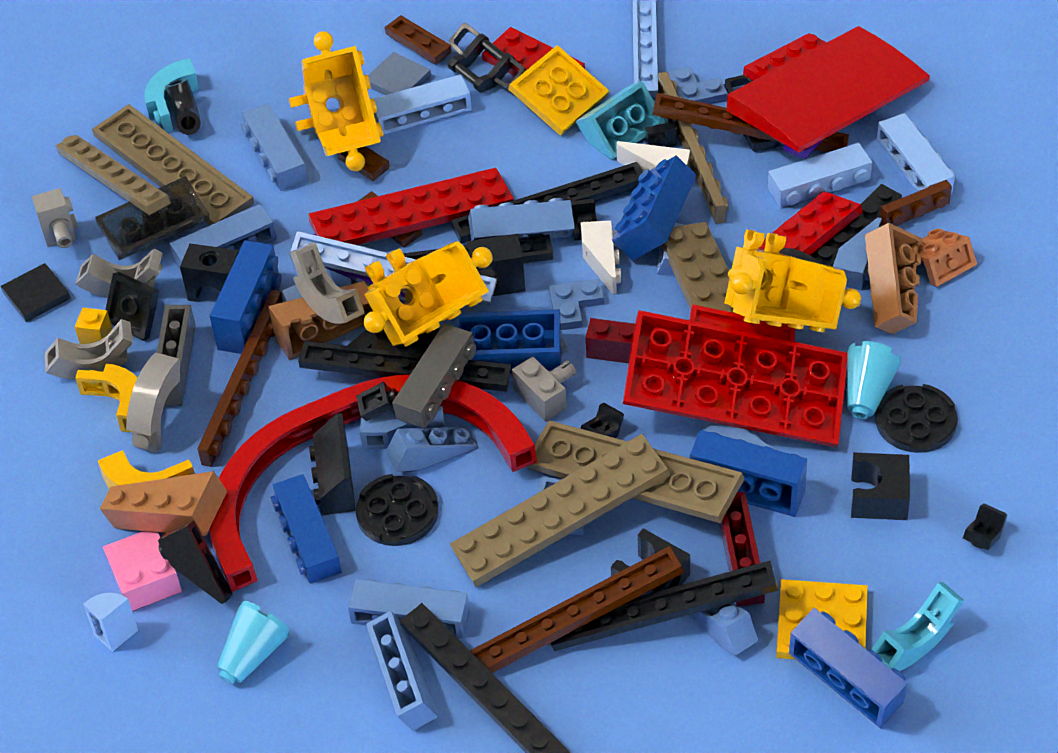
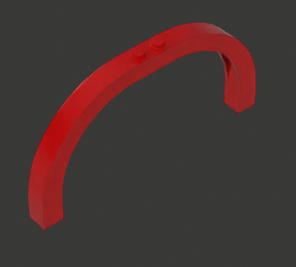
M395 375L365 381L307 403L266 424L234 453L219 476V480L227 490V493L209 528L219 565L232 592L258 581L253 564L241 541L240 520L244 502L259 476L284 453L312 439L313 434L336 414L342 413L344 425L361 419L356 398L358 394L383 381L391 389L395 388L399 393L410 375ZM458 380L454 382L448 398L440 404V406H443L444 413L464 419L483 431L499 449L512 472L537 462L535 444L517 417L502 402L473 385Z

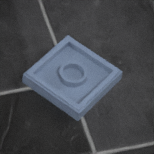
M393 52L368 75L372 89L387 95L422 85L431 76V70Z

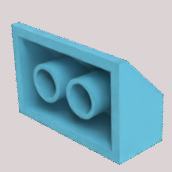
M643 81L627 86L576 120V123L587 142L612 160L617 157V141L637 143L645 138V127L663 124L665 119L652 115L655 102Z

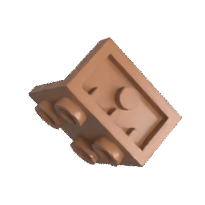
M943 229L931 230L926 237L922 238V246L918 247L917 254L921 255V261L925 264L930 284L936 287L977 265L970 237L956 232H948Z

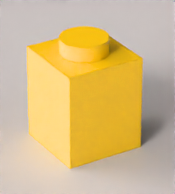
M82 308L75 324L80 344L95 343L110 333L112 325L107 310Z

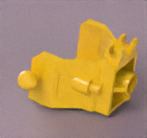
M321 31L315 35L314 45L322 54L301 60L304 94L289 98L291 108L307 104L311 118L296 121V129L301 131L314 127L315 134H317L326 156L347 151L348 155L345 160L347 168L354 172L360 171L365 165V158L357 151V148L380 143V137H383L380 122L376 123L374 113H377L375 101L373 98L370 99L368 89H371L370 81L367 74L363 75L361 65H364L363 54L361 50L357 51L356 46L331 52L333 37L330 33ZM329 98H334L338 101L339 107L337 111L332 112L328 110L326 102Z
M746 229L743 247L736 246L732 269L728 272L729 283L724 303L731 305L734 308V313L745 316L744 321L760 324L761 320L766 321L768 325L782 327V323L788 324V327L803 330L805 325L809 326L810 330L825 332V328H837L841 305L846 309H855L861 303V295L856 289H845L847 278L844 270L779 253L785 246V236L767 233L765 250H758L764 242L765 234Z
M456 241L406 264L405 256L399 248L386 254L387 260L394 269V272L387 276L384 275V269L379 261L369 264L364 268L373 284L367 287L368 291L364 295L373 312L365 316L364 327L371 333H378L384 329L393 346L404 344L406 347L419 339L418 335L424 332L429 333L440 327V322L446 319L451 320L462 313L460 309L465 305L472 307L483 300L481 296L489 292L476 267L486 268L491 264L493 260L491 251L486 247H478L473 251L470 258L465 247ZM400 291H402L406 297L404 304L400 302L398 297Z

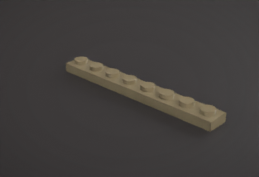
M668 72L658 73V92L682 98V96L677 95L675 80L670 79ZM676 120L679 126V135L677 136L682 148L690 150V166L697 175L696 180L715 224L724 223L725 212L729 210L728 202L725 196H721L719 180H714L712 164L706 161L704 146H700L698 143L697 130L692 129L691 124Z
M78 135L68 136L63 139V142L56 145L60 155L148 215L171 204L167 194Z

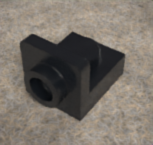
M594 199L571 201L575 228L573 231L574 240H582L581 222L597 221Z
M383 381L358 394L356 398L360 416L365 421H368L387 410L395 414L392 402L397 396L398 391L395 388L391 389Z

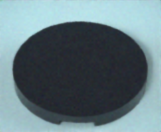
M923 384V386L899 385L888 390L883 396L875 414V423L880 435L892 446L914 453L934 451L947 444L956 432L958 421L955 404L951 398L938 388Z
M388 474L373 480L364 487L359 494L355 513L361 531L368 538L383 545L400 546L413 543L424 537L435 525L439 509L436 493L426 481L414 475L409 477Z

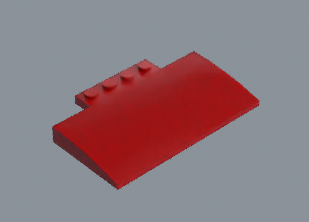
M860 26L829 42H825L816 35L808 33L744 66L743 75L753 81L728 94L726 111L793 150L801 152L928 82L930 75L899 50Z
M692 304L689 320L638 310L634 324L622 404L837 448L848 360L847 352L794 342L796 329L788 327V324L782 323V327L768 325L766 321L761 320L760 324L744 321L745 316L699 305Z

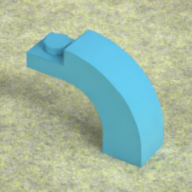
M190 58L174 62L159 70L150 79L145 89V103L149 119H155L156 124H161L163 130L167 133L174 130L168 111L171 102L165 86L180 79H188L192 92L199 90L196 72Z
M944 582L937 583L919 611L903 626L895 630L883 631L872 650L881 657L882 663L890 669L895 668L901 671L908 668L930 652L947 634L954 624L952 621L953 617L965 600Z

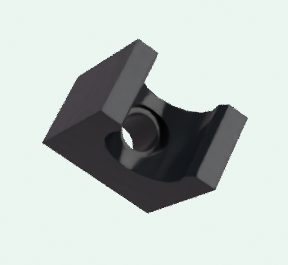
M518 233L467 241L470 258L473 251L478 247L488 248L493 255V260L488 267H476L480 275L497 279L493 296L526 291L523 255Z
M190 243L180 265L188 301L197 302L203 287H211L221 292L239 250Z
M853 452L851 481L870 483L875 487L871 489H853L851 518L907 520L910 503L909 455Z
M644 528L638 534V556L644 560L670 546L680 562L684 573L642 595L682 585L690 576V554ZM616 560L611 566V576L630 566L626 565L623 561Z

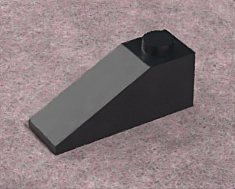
M195 520L164 534L157 540L161 556L168 560L174 569L219 603L223 604L230 599L233 593Z

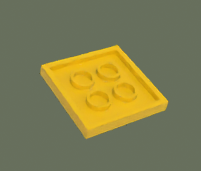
M558 45L515 79L508 88L510 92L560 136L576 123V120L590 112L603 101L610 92Z
M781 579L776 658L795 659L789 654L791 632L813 608L817 609L820 613L823 611L828 613L835 620V625L843 631L848 630L857 637L859 644L865 648L868 585Z

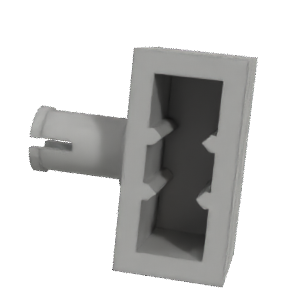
M61 188L32 196L47 247L58 245L60 248L70 247L73 240L76 239L74 229L78 228L74 213L69 215V212L73 211L69 196L64 197Z
M531 357L512 369L513 389L546 422L567 409L566 388L561 383L576 375V370L573 364L566 360L552 371H548L534 357Z

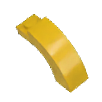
M106 364L103 372L78 370L75 379L80 394L106 396L118 400L120 404L116 417L121 432H132L126 430L127 412L131 394L138 377L129 370L113 364Z
M123 450L98 460L102 477L109 490L112 486L195 474L189 459L165 470L152 473L142 472L131 466Z

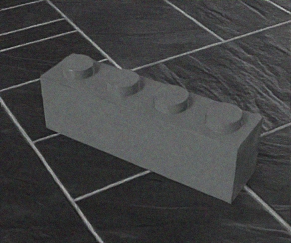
M165 305L157 353L180 359V382L169 393L164 406L183 405L196 327L191 305Z
M445 323L442 325L392 402L397 419L425 429L430 420L436 417L438 407L443 400L448 398L452 385L456 379H460L466 363L475 355L476 345L474 344L472 332Z

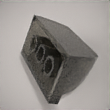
M186 176L158 188L168 195L171 204L150 215L131 202H127L95 217L97 225L118 260L133 257L163 245L209 219L208 211Z

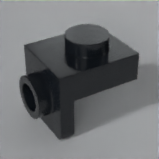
M668 118L665 119L663 124L645 127V145L675 146L676 135H679L678 122Z
M602 403L599 405L596 417L582 424L580 429L616 438L619 435L624 414L612 406Z
M985 503L981 504L976 519L965 529L962 539L971 542L977 548L989 550L1001 536L1008 516L1007 513Z

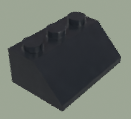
M339 413L313 434L314 445L309 446L311 462H316V467H311L313 483H318L319 487L314 489V498L316 504L321 505L323 515L356 511L348 443L343 415Z

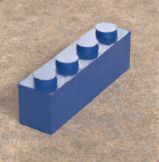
M304 474L272 484L275 495L270 497L275 512L280 511L282 514L279 517L283 532H289L291 536L287 538L292 554L297 552L299 556L296 559L300 574H306L311 584L342 573L338 554Z

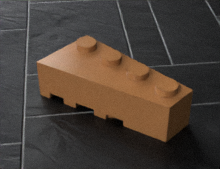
M887 223L865 234L875 327L894 334L917 323L918 295L915 292V286L919 285L920 276L916 274L917 265L921 264V255L917 253L918 247L922 246V238L891 223Z
M362 281L340 287L344 290L357 289L365 314L346 323L335 324L322 319L309 307L303 297L268 306L275 340L287 358L291 360L300 356L304 341L327 343L364 326L365 316L373 312L364 295L368 291L366 283Z
M214 471L118 485L110 488L100 510L115 529L168 533L195 520L202 536H206L227 490Z

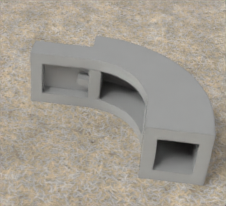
M316 242L309 243L290 252L298 276L293 277L295 284L306 303L318 316L328 322L341 324L365 314L357 289H341L331 280L324 267Z
M153 249L140 262L129 266L116 265L92 254L80 266L75 285L90 293L108 298L113 273L121 272L154 288L156 277L162 269L160 262L163 253Z
M121 319L105 338L95 343L76 344L57 338L44 353L46 373L61 378L75 379L78 370L103 372L106 364L121 367L128 361L127 349L133 342L131 323Z
M155 352L142 368L134 385L127 412L126 430L132 431V445L134 447L156 453L162 447L161 416L169 393L180 382L179 358Z

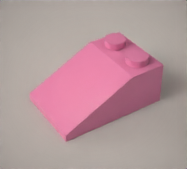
M143 531L103 546L121 595L128 598L132 611L182 592L176 570L159 552V542L157 540L160 539L158 532Z

